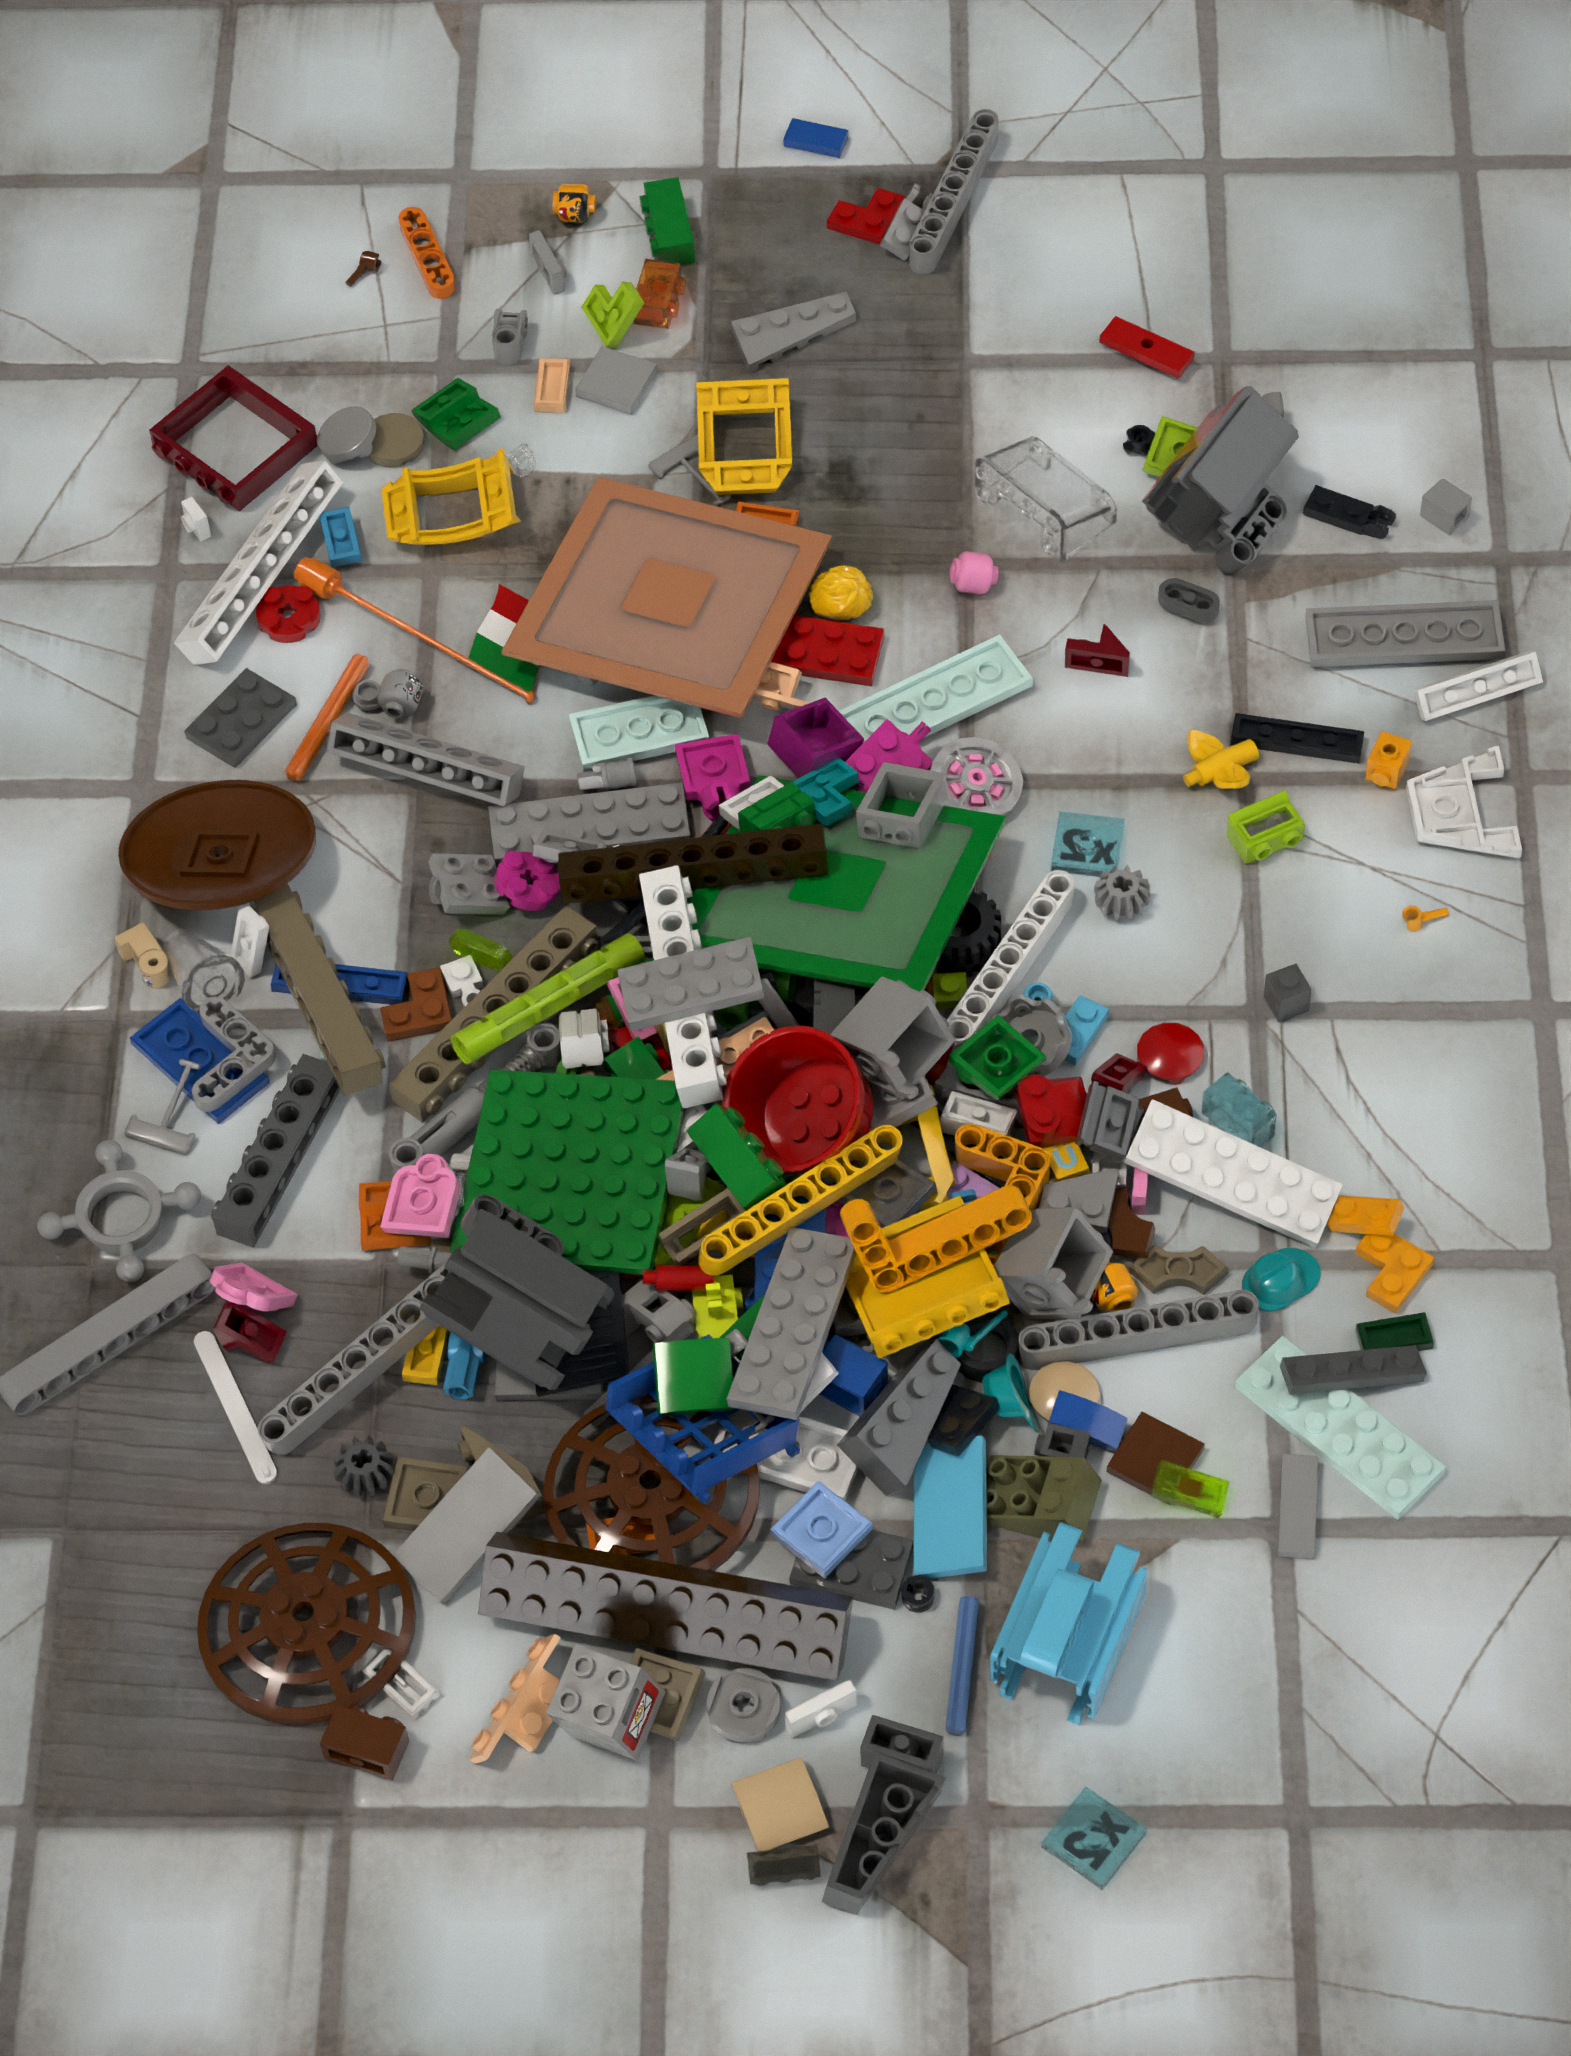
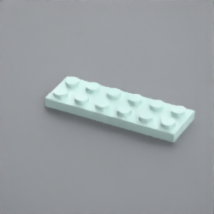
M999 634L858 701L839 712L862 735L864 742L886 719L908 735L923 721L932 730L926 735L928 737L1032 687L1033 678Z
M1282 1335L1235 1381V1388L1394 1518L1399 1520L1445 1474L1446 1466L1350 1389L1289 1394L1279 1367L1283 1357L1304 1356L1306 1354Z

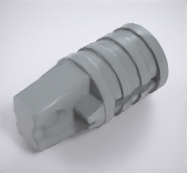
M632 757L627 758V760L622 759L616 762L592 765L593 770L577 774L580 790L596 788L597 793L608 792L612 789L617 790L619 788L637 786Z

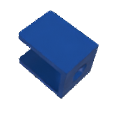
M834 1335L822 1353L839 1374L825 1387L824 1392H820L818 1395L860 1417L888 1384V1362L881 1358L878 1359L877 1356L838 1335Z

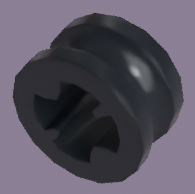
M915 1575L903 1582L901 1595L905 1608L911 1612L921 1613L932 1606L934 1586L928 1578ZM915 1588L922 1589L923 1595H921V1600L913 1599L912 1593H914Z

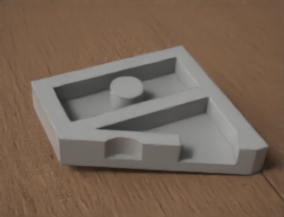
M1112 1168L1044 1185L1039 1209L1075 1207L1083 1213L1084 1218L1097 1232L1106 1234L1118 1183L1119 1169Z

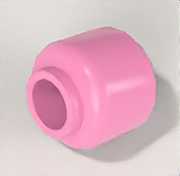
M965 551L958 558L952 560L950 582L955 584L959 592L981 595L987 593L991 585H996L998 567L993 565V560L989 554Z

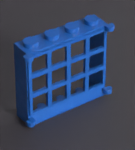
M708 1334L700 1339H709L712 1337ZM735 1358L731 1359L733 1377L740 1364ZM654 1362L609 1383L605 1409L701 1503L711 1500V1495L707 1492L708 1488L785 1449L790 1457L799 1454L800 1449L795 1443L800 1419L793 1420L775 1416V1419L764 1428L766 1431L749 1439L748 1437L758 1433L755 1431V1427L760 1422L751 1411L746 1410L758 1422L740 1431L727 1418V1416L741 1410L737 1408L732 1411L708 1412L709 1416L694 1424L684 1415H671L684 1429L666 1437L663 1429L655 1427L652 1423L667 1415H658L657 1410L645 1417L641 1408L631 1403L647 1394L657 1401ZM762 1413V1415H763L765 1418H766L767 1416H769L768 1414H763V1413ZM718 1421L732 1436L714 1445L700 1430ZM692 1435L706 1449L688 1458L685 1450L678 1449L674 1444ZM738 1442L741 1443V1444H739V1445H737V1446H735V1447H733V1448L727 1450V1451L724 1452V1453L722 1452L723 1450H725V1449H727V1448L733 1446L734 1444H736V1443H738ZM711 1456H714V1458L700 1464L699 1466H696V1464L704 1461L705 1459Z

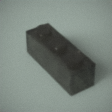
M817 1845L747 1853L750 1884L762 1886L769 1882L779 1881L780 1883H788L796 1879L813 1880L815 1877H821Z

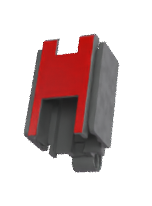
M1245 386L1232 397L1225 408V405H1219L1206 416L1142 500L1147 510L1182 543H1187L1194 551L1206 542L1217 550L1215 555L1216 564L1226 574L1236 573L1251 563L1287 515L1286 503L1265 481L1299 437L1298 430L1260 397V394L1252 386Z

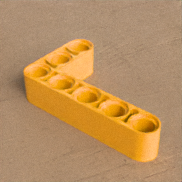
M966 1124L961 1126L955 1134V1152L959 1164L1005 1181V1186L1018 1187L1022 1194L1027 1196L1025 1201L1029 1209H1037L1042 1198L1044 1185L1049 1184L1050 1157L1046 1150L979 1125ZM970 1144L976 1145L972 1148L965 1147L966 1145ZM999 1156H1007L1008 1158H1006V1159H998L997 1157H999ZM1032 1167L1040 1168L1039 1170L1035 1171L1029 1170V1168ZM1009 1237L984 1248L986 1253L992 1250L1000 1252L998 1254L987 1253L993 1267Z
M1005 1186L889 1241L870 1204L863 1199H855L846 1203L841 1209L840 1217L874 1288L879 1292L888 1293L1022 1231L1031 1223L1032 1213L1020 1189L1015 1186Z

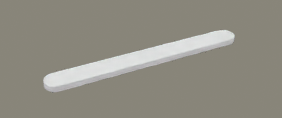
M208 1331L199 1332L194 1338L195 1348L256 1479L262 1484H270L277 1478V1470L269 1452L258 1434V1429L214 1335Z

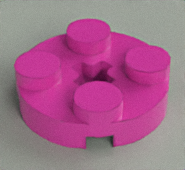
M509 851L504 855L503 860L497 867L494 875V884L497 892L502 897L505 894L508 898L512 899L511 905L526 911H540L547 908L548 903L554 902L560 891L559 872L554 867L555 863L535 857L531 852ZM522 878H528L532 880L533 884H527V881Z

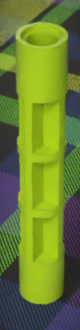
M626 933L602 947L601 950L593 952L483 1016L481 1021L477 1020L451 1036V1044L455 1053L465 1064L469 1065L607 984L608 981L619 977L618 969L644 962L645 954L641 944L631 933Z

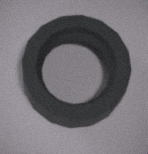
M988 1312L965 1322L970 1329V1336L977 1333L998 1314ZM1006 1318L989 1332L998 1335L1006 1343V1351L1001 1358L992 1362H980L970 1358L965 1353V1349L960 1357L956 1358L961 1363L958 1371L968 1379L982 1383L983 1377L986 1374L1006 1364L1009 1353L1013 1354L1018 1360V1333L1013 1324Z

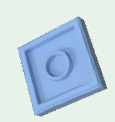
M817 1481L770 1529V1535L825 1579L873 1529V1523L824 1484Z

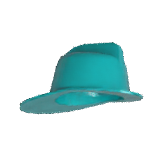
M1283 1248L1261 1256L1245 1272L1242 1280V1290L1250 1291L1256 1295L1259 1302L1258 1309L1277 1311L1310 1293L1317 1286L1321 1277L1320 1266L1316 1259L1307 1251L1298 1248Z
M1009 1353L1006 1364L992 1370L983 1377L984 1394L997 1398L1000 1409L995 1415L1002 1418L1026 1417L1036 1433H1040L1039 1423L1027 1396L1021 1368L1014 1355Z

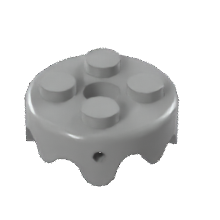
M1015 994L1009 998L1008 1007L991 1018L992 1020L999 1015L1026 1039L1034 1035L1038 1036L1034 1046L1045 1054L1047 1058L1029 1075L1046 1076L1061 1065L1071 1048L1072 1030L1069 1021L1061 1009L1046 997L1042 1001H1035L1025 995Z

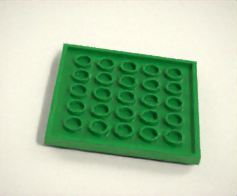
M490 1069L450 1253H453L456 1247L461 1250L468 1239V1236L461 1228V1221L472 1202L478 1195L488 1194L558 1236L564 1246L561 1256L583 1270L619 1271V1273L643 1275V1270H653L659 1244V1233L662 1229L669 1194L665 1161L677 1153L686 1108H682L675 1081Z

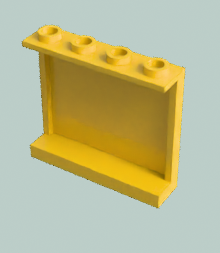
M959 1195L882 1228L889 1241L965 1204ZM985 1249L979 1250L888 1293L879 1292L874 1288L858 1255H856L845 1285L878 1359L1010 1304L1001 1277H998Z

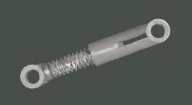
M540 1023L533 1026L528 1031L527 1042L522 1045V1049L497 1070L535 1072V1069H551L557 1066L562 1059L560 1032L557 1027L549 1023ZM488 1078L483 1080V1083H480L478 1087H469L411 1137L399 1139L392 1144L389 1150V1157L393 1176L404 1166L416 1165L418 1159L423 1155L436 1154L441 1156L478 1125ZM405 1160H413L409 1163H402Z

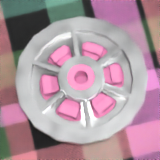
M978 737L956 739L943 746L932 761L931 771L946 773L947 800L944 806L1005 815L1013 809L1021 797L1023 778L1019 764L1008 750L994 741Z

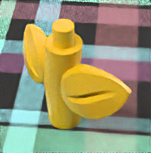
M1189 730L1187 735L1188 750L1196 764L1192 766L1191 772L1183 775V780L1188 787L1196 783L1204 786L1211 781L1220 789L1245 787L1250 782V774L1242 766L1258 760L1259 751L1251 739L1225 748L1216 737L1198 730Z

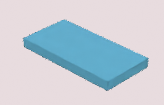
M982 1435L976 1436L959 1457L931 1448L930 1443H927L914 1468V1576L921 1575L928 1579L987 1571L986 1440Z

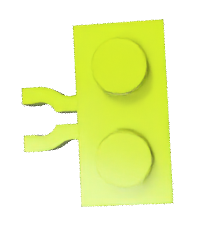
M733 1275L715 1276L714 1283L706 1284V1291H692L693 1307L696 1312L695 1324L699 1334L697 1339L708 1334L712 1338H720L739 1319L737 1309L743 1308L741 1287L734 1288Z

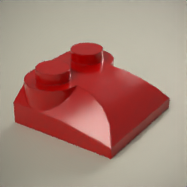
M1029 1075L1022 1079L1019 1085L1014 1086V1094L1029 1144L1044 1148L1076 1141L1087 1096L1082 1077L1048 1080L1041 1075Z

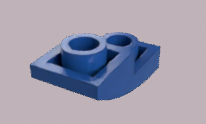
M1059 1390L1049 1423L1089 1432L1090 1445L1116 1452L1125 1430L1127 1417L1091 1400Z

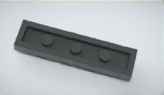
M1416 1345L1283 1357L1279 1366L1289 1394L1423 1382L1427 1374Z

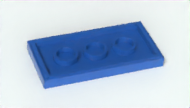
M182 998L175 1001L129 1038L131 1045L176 1086L186 1067L179 1064L180 1059L200 1064L201 1068L199 1070L191 1069L182 1090L193 1102L192 1088L196 1081L232 1053L229 1048L205 1028L200 1015ZM232 1068L225 1073V1077L234 1080L239 1078L243 1071L239 1068ZM262 1073L220 1108L205 1113L217 1124L221 1123L269 1084L268 1076ZM205 1091L202 1093V1096L207 1095L211 1098L214 1096V1092L209 1094Z

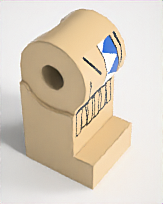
M144 922L114 937L119 955L124 962L132 958L140 968L144 984L151 988H161L169 983L171 971L168 966L167 956Z

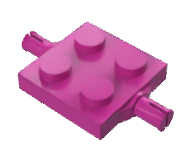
M886 719L845 761V763L858 772L859 783H857L858 788L855 791L867 793L883 762L930 770L933 760L922 751L919 745L926 735L932 731L930 727L921 721L911 734L908 735Z

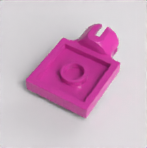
M738 733L675 744V754L687 801L699 800L702 804L704 815L710 821L714 822L720 816V804L751 787Z

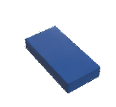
M792 118L783 138V145L840 158L849 135L846 129Z

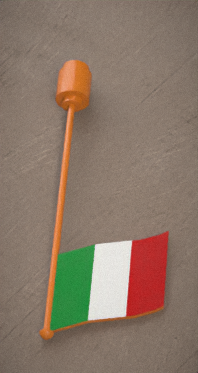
M305 557L296 566L294 578L298 581L299 585L309 587L319 597L326 600L340 593L525 697V702L530 703L534 701L535 693L532 689L541 665L502 655V649L529 602L528 599L499 584L494 604L479 627L469 657L466 658L342 588L341 573L320 560Z

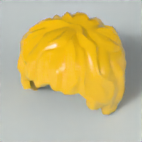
M846 565L830 568L828 572L818 575L817 579L814 580V584L811 585V592L809 593L811 607L815 614L819 617H826L835 621L859 618L872 606L874 599L872 585L865 578L862 571L856 567Z

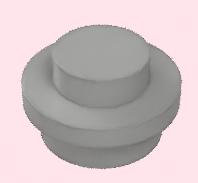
M373 680L359 682L352 694L354 704L362 710H374L380 707L377 695L381 686Z

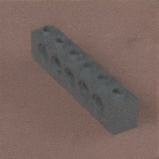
M302 1054L297 1065L293 1064L291 1066L285 1087L282 1092L278 1091L276 1093L270 1114L267 1119L263 1118L261 1120L255 1141L252 1146L248 1145L246 1147L240 1168L237 1173H232L228 1180L227 1191L221 1201L218 1200L212 1209L211 1219L213 1220L217 1235L252 1248L255 1247L340 1091V1087L326 1061ZM310 1093L309 1095L301 1096L302 1094ZM289 1120H296L292 1123H286ZM275 1147H281V1148L278 1149V1150H271L272 1148H275ZM265 1174L264 1177L255 1178L258 1175ZM244 1202H251L248 1205L240 1206Z

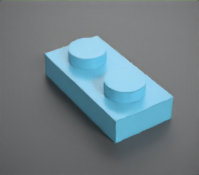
M1079 995L1066 1014L1072 1030V1043L1065 1058L1066 1061L1077 1065L1109 1017V1008Z

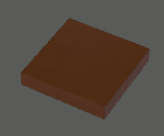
M1141 1411L1108 1463L1106 1472L1170 1505L1176 1493L1164 1481L1176 1484L1178 1474L1188 1476L1203 1452L1205 1443Z

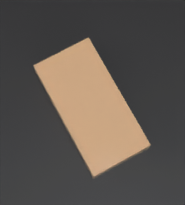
M539 358L534 412L565 413L571 367L570 359Z

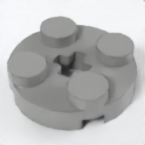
M751 1668L735 1669L732 1674H728L723 1678L720 1676L716 1679L708 1691L706 1706L711 1727L729 1740L736 1742H760L766 1738L767 1733L775 1727L781 1713L779 1693L772 1680L761 1671ZM743 1698L750 1699V1706L753 1707L751 1710L739 1712L738 1708L733 1706L735 1702L741 1703Z

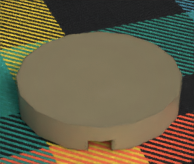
M389 413L374 419L377 428L371 443L373 450L368 455L370 460L384 467L402 466L403 462L409 459L413 461L419 456L424 447V433L421 425L413 417L402 413Z

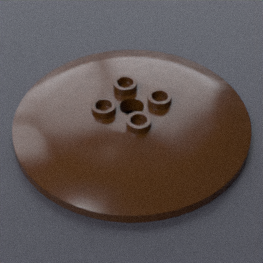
M250 780L212 781L177 790L153 802L141 811L124 831L119 844L118 857L122 874L127 883L137 893L152 902L183 910L224 909L265 897L295 878L306 866L313 854L316 844V829L314 819L307 806L295 795L282 788Z

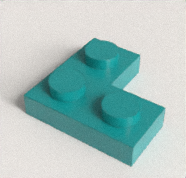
M837 757L792 783L799 787L801 792L804 791L813 799L816 819L827 827L852 813V803L840 793L859 783V778L856 770Z

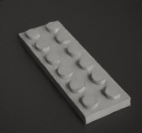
M1498 600L1306 608L1305 619L1311 667L1504 659L1505 644Z
M683 782L510 803L505 807L501 805L488 806L496 867H498L504 855L509 851L533 853V845L543 831L604 843L606 848L615 845L626 846L690 838Z
M790 1227L727 1397L728 1407L793 1420L798 1419L857 1255L848 1237Z

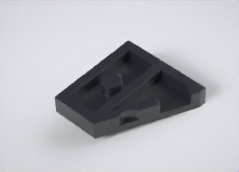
M952 1384L928 1437L931 1448L959 1457L999 1411L1000 1406L997 1398Z

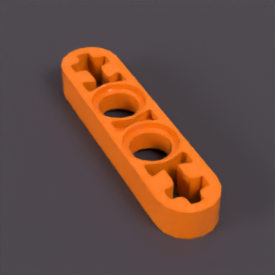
M418 207L403 209L398 216L400 231L429 293L437 299L450 297L455 292L454 276L425 213ZM411 221L417 223V228L414 230ZM419 239L430 241L424 246L414 244ZM431 259L439 261L437 265L432 267L424 265L426 261ZM440 276L444 285H440L436 281V277Z

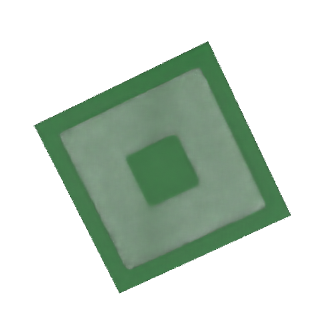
M758 775L753 785L764 780L767 776ZM775 778L784 786L793 782L792 780ZM844 790L840 794L852 803V813L827 827L824 826L829 875L696 889L688 903H693L697 923L691 925L692 930L698 929L702 948L751 937L758 968L872 988L883 976L895 982L900 980L916 991L925 990L1004 827L1006 816L943 806L920 849L858 837L856 811L866 793ZM886 796L878 811L914 817L921 802ZM816 819L817 822L815 824H822ZM732 824L727 834L740 833Z

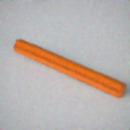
M360 654L352 656L287 765L285 773L289 780L299 782L304 777L330 733L332 721L339 718L356 685L368 669L369 663L366 656H361Z

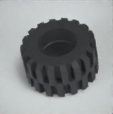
M973 888L955 926L971 929L974 933L964 937L950 936L936 965L937 973L966 972V977L973 976L974 971L980 973L1001 942L1000 910H996V903L993 899L987 901V894L982 891L979 894L975 893V888Z

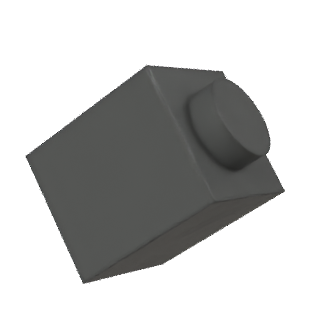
M1297 963L1266 974L1264 998L1278 1023L1309 1011L1311 987Z

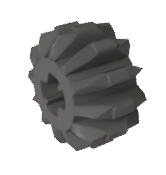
M354 1436L352 1440L353 1446L341 1444V1455L334 1456L333 1462L336 1467L334 1471L335 1480L341 1482L342 1490L345 1493L353 1490L354 1495L358 1499L363 1491H368V1494L374 1497L375 1488L379 1487L386 1490L388 1485L386 1479L393 1478L392 1453L387 1451L386 1445L382 1441L374 1444L373 1438L368 1436L364 1443H360Z

